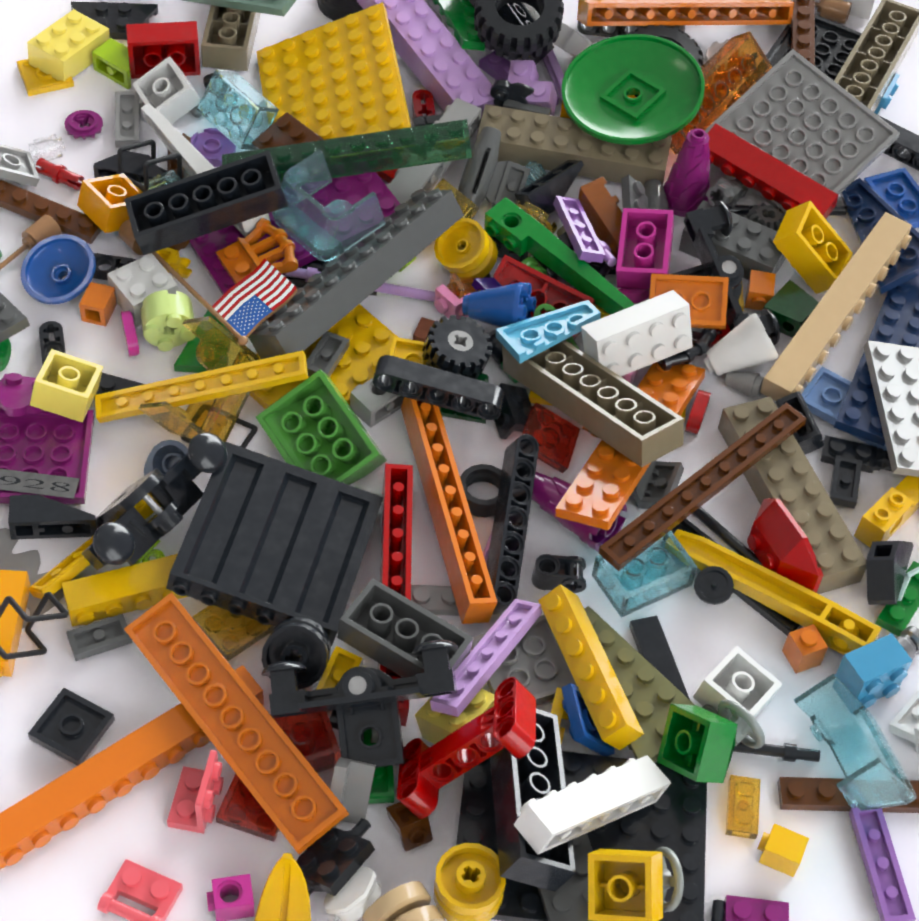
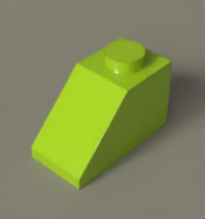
M110 38L92 51L94 70L129 90L131 88V73L128 47Z

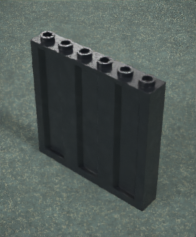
M225 441L224 444L228 455L226 464L220 471L211 474L170 571L166 589L180 596H188L200 600L205 605L226 609L234 615L249 617L263 625L276 627L283 620L289 618H309L320 624L326 631L332 646L338 632L340 618L344 614L384 497Z

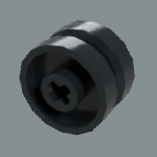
M293 617L283 620L274 627L263 646L261 659L263 668L280 661L300 662L306 666L307 670L297 673L298 690L310 687L320 679L330 659L331 644L328 634L320 624L309 618ZM292 650H297V655Z

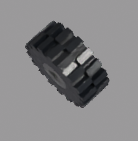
M450 315L449 320L446 316L441 317L439 321L436 320L432 327H430L422 351H424L422 355L423 360H427L426 365L477 379L479 374L483 373L492 353L493 345L492 342H489L491 339L489 333L484 334L485 328L482 325L478 328L476 327V321L471 320V322H467V317L464 316L456 319V315Z

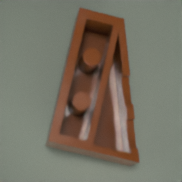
M602 176L581 186L578 199L596 236L610 247L612 255L617 259L623 213L617 205L620 200L616 195H610L604 186L607 184V181Z

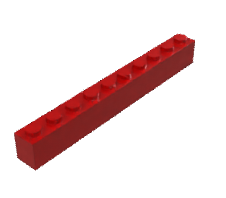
M385 463L382 497L384 498L382 501L380 582L411 600L413 465ZM378 663V670L385 672L392 679L403 678ZM409 700L398 701L401 726H406Z

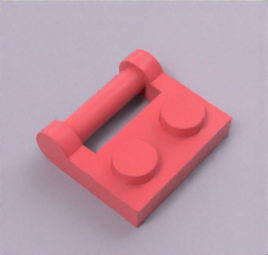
M125 859L107 892L100 898L97 910L105 914L109 912L114 913L129 921H165L181 894L183 885ZM121 895L156 912L151 916L117 901V898Z

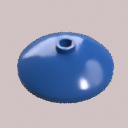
M68 234L48 237L37 243L26 255L21 267L22 285L26 292L38 302L44 304L68 302L79 296L92 281L96 269L94 253L89 245L79 237Z

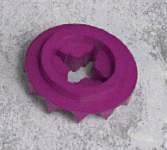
M79 110L68 115L64 125L68 135H73L75 139L82 137L85 140L86 137L95 138L96 134L101 133L103 120L94 111Z

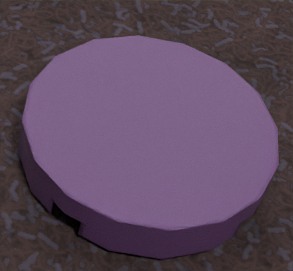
M207 128L204 129V132L199 134L197 132L191 137V144L214 167L227 164L236 155V141L225 130Z

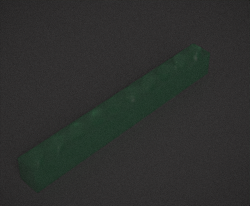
M467 119L223 154L222 166L270 150L281 184L288 185L472 158L468 123Z

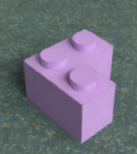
M511 60L507 81L511 84L522 83L532 87L534 93L525 98L527 102L532 105L550 108V115L554 116L558 96L553 82L538 81L539 74L534 60Z

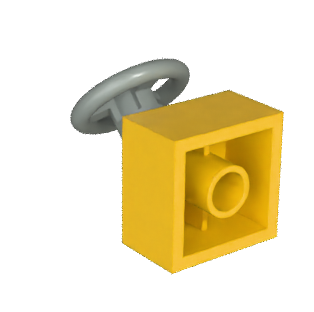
M663 846L655 851L597 849L588 853V920L659 921L663 918V911L671 912L680 904L684 889L683 871L677 855L670 848ZM664 856L668 859V861L671 864L673 876L671 875V872L667 869ZM674 887L671 900L666 902L667 889Z

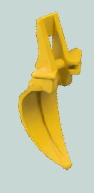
M284 853L272 868L262 891L254 921H311L310 898L306 880L291 853Z

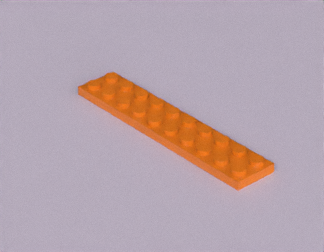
M656 362L651 365L637 388L681 416L704 380L705 369L692 364H679L672 366L670 370L663 371ZM601 440L556 506V517L609 530L651 463L640 467Z
M172 592L124 628L299 855L349 815L346 808Z

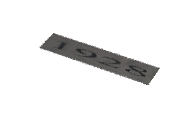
M0 469V490L74 499L80 478Z

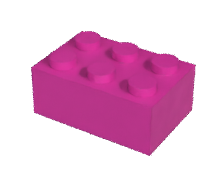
M623 208L616 265L617 288L650 289L651 274H669L674 232L673 210Z

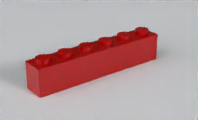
M715 123L707 133L710 138V164L720 168L725 175L737 178L744 186L759 191L766 199L774 200L781 204L786 211L811 201L823 217L827 219L836 207L837 193Z

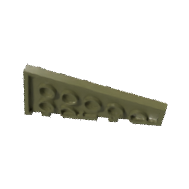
M587 606L584 608L644 733V735L629 744L628 748L632 750L636 760L648 755L655 762L658 758L670 704H695L592 608Z

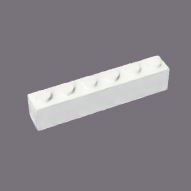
M648 755L637 760L631 758L622 766L617 768L611 766L603 774L598 776L592 774L581 783L572 782L559 792L552 790L542 799L537 801L535 798L530 799L520 808L521 815L514 823V826L538 855L656 803L671 782Z

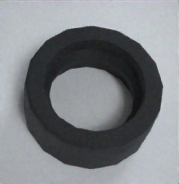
M478 464L469 467L460 476L471 515L484 518L495 516L498 496L488 500L478 499L472 496L467 489L468 486L477 482H488L499 489L501 469L493 465Z

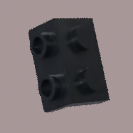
M500 383L498 386L504 391V400L501 415L494 420L500 438L506 440L513 431L535 435L541 428L526 388Z

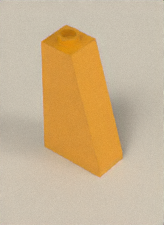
M0 570V605L5 597L11 596L26 613L30 593L28 589L31 586L27 571ZM10 604L7 605L0 618V646L7 654L18 651L24 622ZM0 656V677H12L16 659L6 660Z

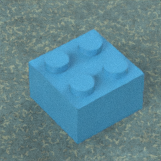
M893 633L845 654L831 685L850 712L860 707L867 709L878 699L884 696L890 698L900 691V685L903 679L907 677V671L913 660Z

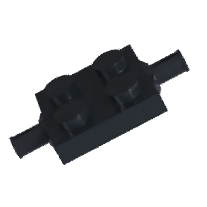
M360 818L358 823L349 831L333 827L298 857L296 862L305 877L309 896L313 892H326L335 896L375 851L371 841L361 838L371 828L368 820Z

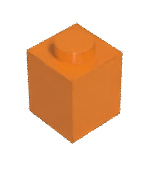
M751 270L746 286L744 308L762 311L764 305L774 296L775 273Z
M90 282L79 303L81 320L106 327L117 305L115 287Z
M812 624L789 632L782 652L794 672L799 673L821 665L828 646L816 626Z

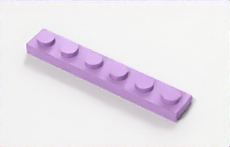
M515 599L454 671L457 693L433 696L430 700L431 710L459 717L542 614L541 604Z

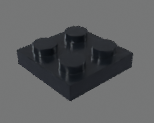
M63 688L28 732L29 740L78 766L85 761L115 721L113 713Z

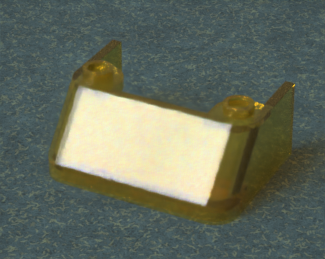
M211 316L187 319L182 324L201 339L196 349V357L198 362L207 369L206 371L260 360L247 346L239 345L238 339ZM251 391L189 404L186 411L181 407H173L167 401L141 404L138 409L170 433L191 440L199 433L208 432L217 435L225 443Z

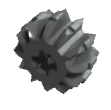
M762 202L760 206L754 205L749 210V213H747L746 218L778 231L785 214L781 213V208H774L773 205L767 206Z

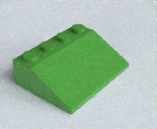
M321 369L256 416V419L286 463L350 485L364 478L387 461L333 381Z

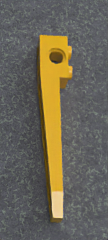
M906 476L895 488L891 487L862 516L854 537L869 548H871L873 541H887L919 508V477Z
M677 529L668 542V547L692 566L701 571L711 566L721 567L731 575L734 589L803 627L814 624L827 646L843 656L878 640L881 627L705 537Z

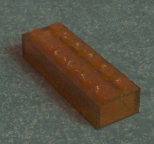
M750 31L732 37L701 67L705 82L704 99L693 120L683 129L671 135L670 148L675 155L681 151L689 131L696 128L705 131L772 68V65Z

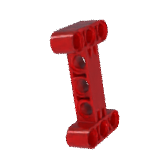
M509 677L497 687L492 708L433 746L429 747L420 738L412 739L404 747L405 764L399 765L397 799L418 819H424L435 810L438 804L440 788L500 750L507 749L515 758H522L527 755L534 747L536 741L535 697L515 677Z

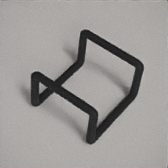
M152 139L120 147L117 151L118 174H123L122 152L151 145L152 160L146 161L143 165L144 185L129 178L134 185L143 191H148L149 165L177 158V176L161 167L159 168L166 176L175 181L182 179V155L174 153L156 158V143Z
M51 592L44 594L32 616H28L11 596L5 597L0 605V618L7 605L10 604L20 617L28 622L25 632L39 649L7 654L0 646V656L9 660L46 654L47 648L31 631L32 626L37 621L67 618L69 615L68 611ZM48 599L61 612L40 615Z

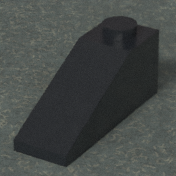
M567 160L515 193L519 207L538 222L548 219L549 214L556 210L553 205L556 196L564 197L582 169L583 162L581 160Z
M22 494L10 496L8 525L11 540L92 537L97 530L96 516L41 495Z

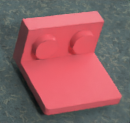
M210 750L205 770L183 766L167 819L168 827L204 834L207 823L213 822L216 805L213 804L215 795L220 796L224 777H220L222 763L218 762L217 751Z

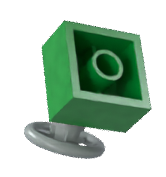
M732 700L720 701L717 708L719 715L699 706L671 703L657 762L695 782L724 783L734 747L741 742L750 748H761L765 744V735L760 724L752 714ZM727 709H730V712L732 714L731 718L727 713Z

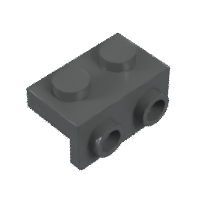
M656 460L651 462L631 494L639 509H649L678 487L684 471L682 462H660Z

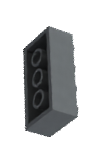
M703 200L697 209L703 208L705 210L713 206ZM731 212L733 228L730 235L724 236L720 229L713 231L712 241L718 255H732L738 258L744 269L743 278L746 280L749 279L751 270L777 274L786 259L773 243L777 231ZM685 227L682 232L679 251L699 259Z
M374 578L371 579L340 618L337 636L341 641L403 678L424 673L422 655L412 654L414 648L419 644L438 639L449 640L457 644V650L448 652L450 669L455 671L470 653L474 637Z

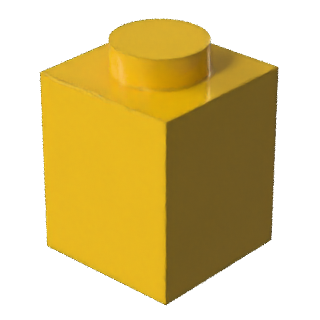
M774 823L770 834L763 832L757 849L763 851L759 863L794 877L801 863L809 838Z

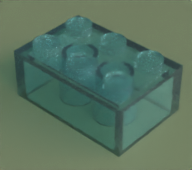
M215 69L197 111L239 149L256 150L252 142L272 125L279 109L236 71Z
M670 530L620 571L615 569L601 555L596 556L592 577L622 618L692 586L697 565Z

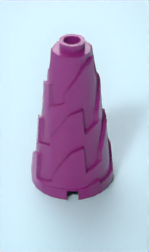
M696 128L687 133L681 151H679L676 162L673 163L668 179L663 186L669 203V210H673L676 216L685 217L687 212L697 210L703 200L708 202L706 193L710 186V138L703 129Z
M536 472L532 500L540 505L539 508L556 518L565 528L579 536V539L587 544L589 548L599 552V547L621 531L626 518L620 516V513L609 530L556 517L555 508L571 486V483L555 476L552 478ZM626 504L622 508V511L627 512Z

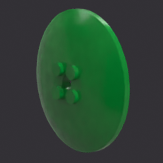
M645 34L614 36L589 46L573 59L562 81L563 105L571 120L580 129L595 138L624 145L651 143L677 133L696 116L702 105L705 92L703 72L698 62L688 51L670 40ZM628 95H638V97L629 98Z

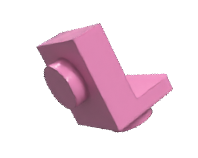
M444 284L435 289L434 306L439 313L444 314L447 318L450 315H456V319H460L461 316H469L464 315L462 311L464 297L459 299Z

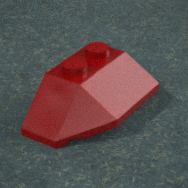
M764 499L747 538L750 550L754 552L763 567L817 593L823 578V572L820 567L817 568L816 556L808 537L780 499Z

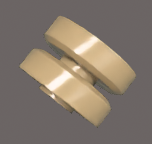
M411 881L388 891L377 899L362 917V921L446 920L438 907L429 905L431 896L420 881Z

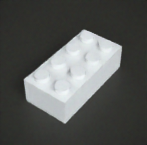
M674 290L581 326L584 353L620 377L693 347L690 305Z

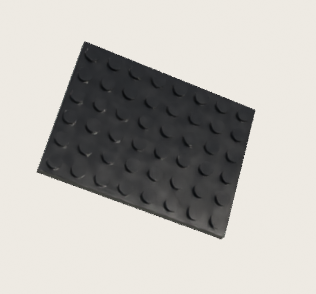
M562 751L566 786L572 782L581 783L592 774L597 776L603 774L611 766L620 767L629 759ZM489 757L464 773L456 845L479 843L492 849L498 855ZM654 762L671 782L658 801L592 830L587 835L593 851L597 849L655 851L663 846L673 850L680 861L683 871V895L678 907L671 912L663 911V918L659 921H704L707 782H695L658 762ZM664 856L667 869L671 872V875L673 876L671 864L668 861V859ZM506 878L503 901L492 920L548 921L538 888ZM674 887L667 889L666 902L671 900Z

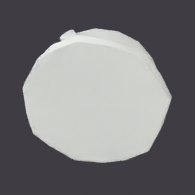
M360 867L335 896L326 893L323 906L327 914H334L333 916L337 921L339 919L341 921H355L362 917L366 910L381 895L380 887L382 885L379 881H376L375 871L369 867Z

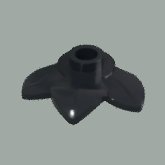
M507 80L495 81L490 89V94L494 98V105L503 107L504 101L507 99L529 104L525 98L534 93V89L522 83L511 84Z

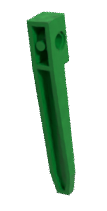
M507 197L485 213L484 229L491 237L498 239L508 250L515 252L520 257L525 252H529L578 291L594 298L595 304L611 315L634 306L630 299L584 260H579L573 250Z

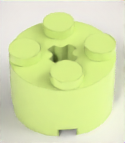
M161 290L148 295L143 300L140 312L143 336L147 342L157 346L160 351L165 352L172 350L173 347L192 341L196 337L192 301L186 294L176 291V294H168V290Z

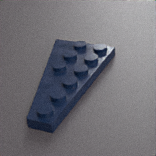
M861 178L854 180L840 193L844 206L847 207V213L860 245H862L885 212L907 222ZM911 227L909 233L912 239L905 250L901 248L899 251L901 252L895 265L890 264L885 279L882 282L878 280L876 283L880 295L919 276V232Z

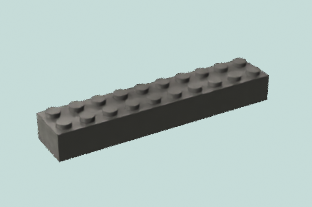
M437 188L428 191L424 189L415 191L411 194L410 200L395 207L394 213L379 220L377 227L362 234L360 241L343 250L344 254L338 259L328 262L325 265L326 268L321 273L311 276L308 279V283L302 288H298L297 293L285 306L262 322L248 337L260 359L307 349L461 219L464 214L452 190H440Z

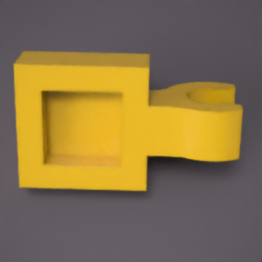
M167 247L155 251L182 278L187 279L192 273V270L187 268L191 260L179 257L178 250Z

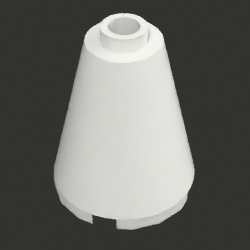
M756 313L749 315L706 352L707 358L703 360L710 373L715 371L717 375L775 361V359L779 358L771 339L765 331L766 329Z

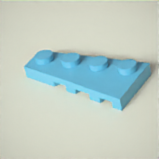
M589 300L497 328L495 329L496 338L519 363H522L581 332V326L601 319V312Z

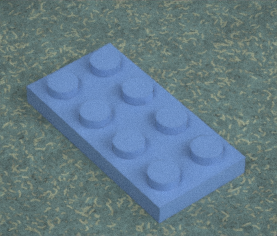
M822 366L801 395L812 414L835 425L851 381ZM852 435L871 446H876L877 448L884 449V451H887L886 443L884 446H882L877 443L860 438L858 436Z

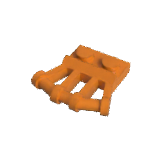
M261 218L256 228L245 238L238 237L237 242L216 251L218 260L235 284L253 272L264 258L281 274L298 269V260L294 254L295 244L292 240L287 239L288 235L284 229L276 228L265 218ZM266 233L270 235V237L258 242ZM280 245L278 248H275V249H273V250H271V251H269V252H267V253H265V254H263V255H261V256L258 257V255H260V254H262V253H264V252H266V251H268V250H270V249H272V248H274V247ZM285 257V259L283 260V262L273 263V262H275V261H277V260H280V259H282V258Z

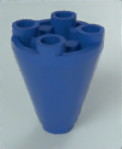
M519 282L465 295L462 302V311L464 315H469L472 319L500 328L529 319L531 312H534L536 309V297H531V283Z

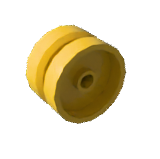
M470 218L459 219L435 240L434 245L435 255L439 262L455 279L462 282H473L475 278H484L492 271L497 262L498 250L496 243L477 221Z
M463 843L451 847L441 856L436 866L433 899L436 907H438L447 921H489L497 914L503 901L506 878L500 877L498 855L492 849L479 843Z

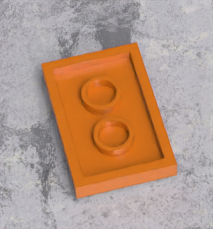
M651 274L649 299L674 290L690 305L691 328L726 329L729 277Z

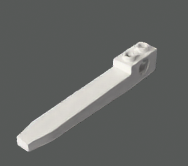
M149 103L141 107L144 119L172 154L180 153L182 155V166L190 176L214 169V166L158 110ZM269 214L249 219L234 226L246 237L256 228L261 218L270 221Z

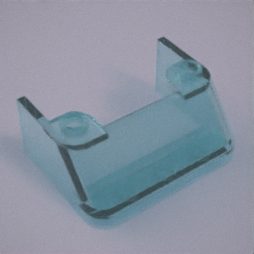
M319 149L300 163L289 168L285 173L281 184L288 207L273 211L272 215L279 227L284 229L286 233L318 260L330 261L381 228L386 222L375 192L370 193L354 205L346 200L337 199L325 207L311 196L333 182L323 152Z
M834 673L794 699L796 705L810 717L813 723L810 726V730L819 742L824 740L830 746L846 777L836 785L853 809L858 807L861 811L901 806L917 799L911 783L877 721Z

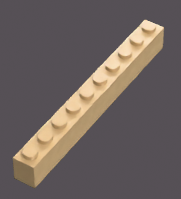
M887 212L884 213L765 375L760 393L767 397L771 396L775 401L796 391H800L802 394L805 382L810 383L814 378L817 365L825 363L830 347L835 348L842 336L840 333L850 328L854 319L853 315L855 313L860 314L866 301L864 300L866 297H872L877 288L876 283L878 280L882 282L889 271L888 266L890 264L894 266L901 252L899 251L901 248L905 250L912 239V236L909 235L912 227L911 224Z

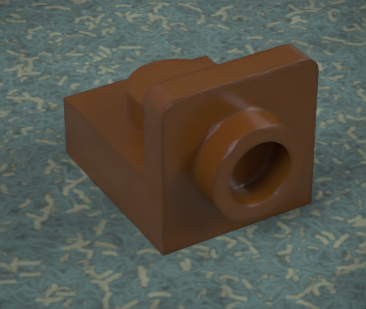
M401 802L386 807L388 818L400 834L401 844L405 851L433 840L429 817L418 819Z

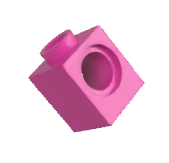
M250 874L211 879L213 891L206 892L208 911H215L216 921L255 917ZM227 895H235L238 897L233 902H225L222 900Z

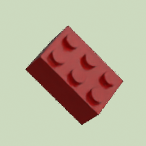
M197 21L126 24L131 79L142 77L169 56L185 76L201 75Z

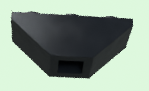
M130 151L122 152L123 173L144 185L143 165L146 161L152 160V158L146 154ZM117 154L94 163L95 178L118 174ZM157 164L149 165L148 191L166 185V176Z
M872 542L866 560L867 601L869 605L897 604L914 547L913 542Z

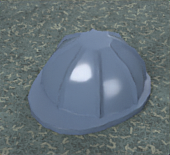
M166 440L158 443L153 447L145 462L144 476L155 468H158L164 475L188 452L187 446L175 440Z

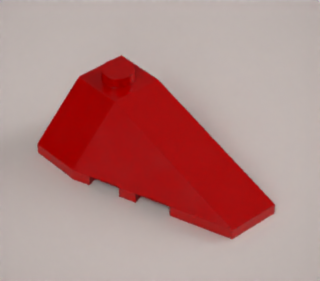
M504 255L493 275V278L501 286L519 282L531 283V297H536V308L541 304H550L557 310L589 300L596 307L594 298L507 255ZM546 310L542 311V314L548 313ZM581 332L573 335L574 340L578 337V335Z

